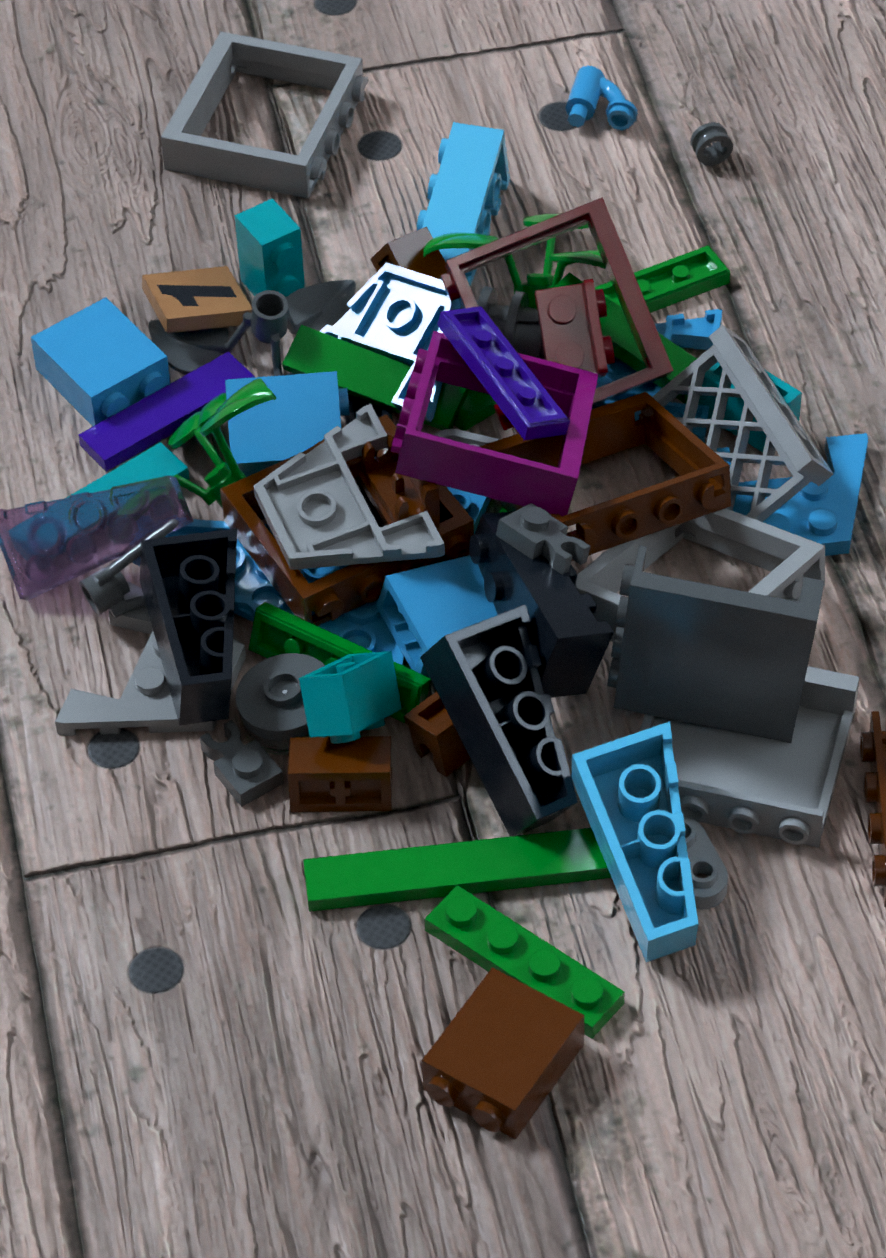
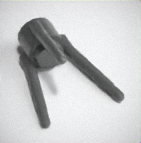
M171 519L143 540L165 537L178 527V520ZM141 541L107 567L79 582L88 603L98 615L109 610L112 616L117 618L129 610L146 606L144 595L124 600L123 595L129 593L130 588L121 573V570L140 557Z

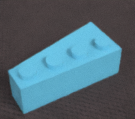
M453 122L449 138L441 140L438 153V163L441 165L438 174H432L430 177L427 197L430 202L427 210H421L419 213L417 230L427 226L432 238L456 232L490 235L491 215L497 216L501 206L500 190H507L510 182L505 133L501 129ZM473 248L440 249L439 251L446 262V260L471 251ZM477 269L465 273L470 286Z
M670 721L573 754L571 778L645 961L649 962L695 946L698 917L690 860L687 853L686 830L681 810Z

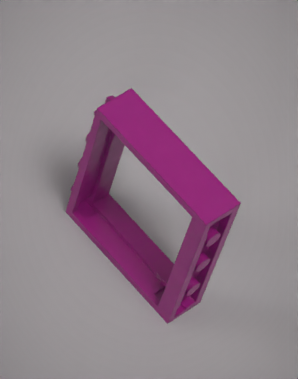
M433 331L428 351L418 349L399 422L397 423L390 450L399 454L395 473L523 507L533 503L550 514L567 515L579 476L598 374L518 353L570 420L567 433L563 435L557 467L421 432L435 380L489 394L444 333Z

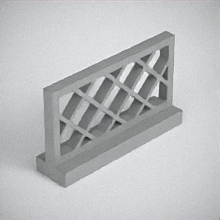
M722 325L709 336L714 345L659 390L652 398L665 408L679 394L688 395L683 418H675L691 432L693 427L709 428L706 445L724 461L731 462V506L727 507V509L733 511L736 495L753 496L751 510L745 516L763 522L811 481L820 486L834 474L746 341ZM719 362L723 368L719 388L702 387L705 372L715 363ZM700 396H717L712 419L695 418ZM728 397L742 398L744 400L740 421L724 420ZM753 416L755 417L757 422H752ZM721 429L738 430L733 453L716 452ZM750 431H764L766 434L763 455L745 454ZM775 450L778 452L780 456H774ZM743 463L760 464L756 487L738 486ZM772 465H785L793 477L778 489L767 488Z

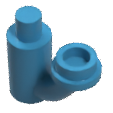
M584 66L578 70L566 104L569 123L574 127L583 126L585 121L590 120L594 116L599 98L604 97L609 102L606 109L609 125L617 130L630 128L636 122L638 110L635 105L625 99L621 90L612 81L606 79L600 69L593 66Z

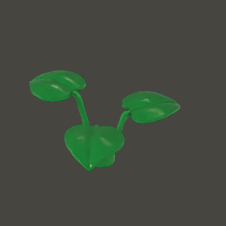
M559 214L529 216L523 219V225L530 227ZM586 224L576 229H585L589 227L588 224ZM468 232L443 234L431 239L425 245L423 257L440 249H475L498 240V237ZM556 237L547 240L543 274H527L526 283L521 282L513 256L509 255L504 258L514 285V293L516 291L528 293L529 307L537 309L535 290L553 288L562 279L567 265L583 263L606 269L599 251L586 250L554 254ZM553 261H557L558 264L553 278V275H551Z
M262 379L251 381L228 399H226V393L216 396L203 407L202 411L190 416L173 433L168 441V445L172 449L180 447L195 435L216 467L204 479L209 486L205 490L176 474L168 479L163 476L144 488L123 507L116 519L114 535L121 546L128 530L164 500L176 487H183L198 495L208 506L216 501L222 508L220 489L246 476L239 469L220 430V426L256 405L276 400V396ZM211 432L226 462H223L206 437Z

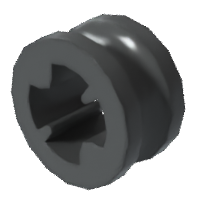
M706 123L698 127L690 138V145L699 162L706 166L718 165L724 162L733 151V143L724 126L720 123Z

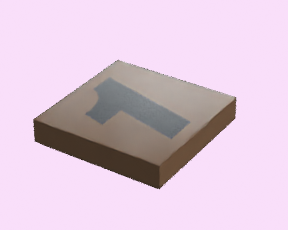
M228 266L142 275V290L168 334L240 326L243 321V314L245 312L251 313L252 306Z

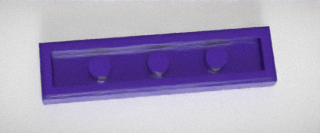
M481 306L440 312L438 327L524 440L565 435L567 433L570 423L568 417Z
M226 352L78 434L80 446L105 471H108L172 435L185 420L196 412L202 411L203 407L213 398L226 393L225 380L254 378L255 376L233 355Z

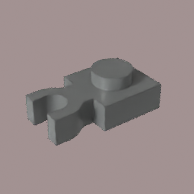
M533 503L499 519L497 537L532 560L543 556L548 560L549 565L562 575L569 572L572 559L579 565L586 563L590 550V545L584 541L567 536L568 526Z
M233 720L224 723L225 737L228 739L225 742L214 741L209 733L200 736L201 750L208 758L214 761L216 777L241 807L284 784L281 768L256 739L244 745L241 741L240 730Z

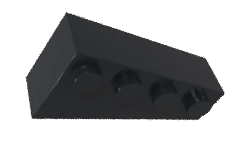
M515 511L482 514L475 534L470 537L469 553L472 562L478 564L483 576L487 600L493 602L498 615L526 604L530 622L526 626L531 645H537L542 663L538 667V672L544 694H550V698L587 694L614 631L607 621L597 622L592 614L596 613L597 604L590 593L580 594L577 590L576 580L578 574L571 564L569 572L562 575L554 570L543 556L532 560L496 536L499 519Z
M237 528L141 540L139 581L179 726L229 719Z
M526 604L447 634L420 657L509 836H519L549 823L578 803L562 740L555 737L550 715L554 713L550 694H544L538 667L542 663L537 645H531L526 626L530 622Z

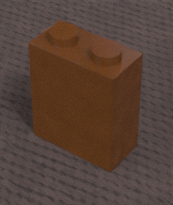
M492 967L422 1059L423 1090L438 1104L445 1107L454 1106L472 1116L484 1129L491 1132L500 1131L516 1140L584 1046V1015Z

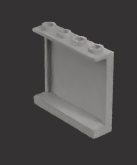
M808 666L791 743L647 714L644 715L640 731L670 721L683 817L691 818L698 823L702 822L730 828L739 833H754L782 839L790 844H805L819 847L856 710L860 677Z

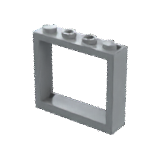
M221 31L161 136L164 169L309 199L318 179L323 180L325 177L327 162L330 156H335L339 150L341 134L345 128L351 127L358 101L363 102L365 99L364 89L368 83V78L363 76L362 58ZM236 72L332 90L299 155L201 136Z
M724 508L609 548L578 573L576 588L580 594L590 593L597 604L596 613L592 614L597 622L607 621L614 631L610 640L613 642L616 628L619 627L615 626L620 597L622 596L617 594V592L620 591L625 564L635 566L639 545L647 546L645 570L683 538L771 571L748 592L797 602L800 599L804 577L825 581V545Z

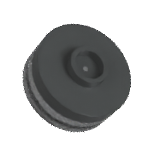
M280 654L257 663L243 676L236 691V705L245 734L250 741L256 739L268 753L289 755L290 738L310 737L299 678L325 666L321 661L304 654Z

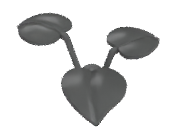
M354 280L323 282L296 290L287 297L273 290L262 291L253 298L251 313L245 312L243 314L242 323L229 341L227 327L168 334L159 320L149 321L150 338L167 356L170 367L178 372L188 374L221 356V353L232 352L250 326L252 333L258 340L271 344L274 376L283 375L280 339L286 334L287 328L291 334H297L301 325L317 331H321L326 325L334 326L350 310L346 304L355 296L356 284Z

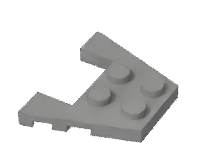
M371 404L356 412V419L342 429L336 426L324 435V442L306 455L302 452L298 453L253 486L255 498L290 570L436 558L445 555L444 542L428 511L379 527L346 464V461L359 456L362 457V449L367 442H371L375 452L388 447L386 443L388 435Z
M127 582L130 592L123 595L124 600L143 596L142 588ZM147 606L129 610L117 618H114L109 611L110 625L151 635L121 698L116 699L71 688L55 721L57 734L72 736L76 735V729L100 728L101 735L119 734L121 729L126 727H149L150 733L213 731L217 721L179 726ZM233 639L231 690L246 659L245 645Z

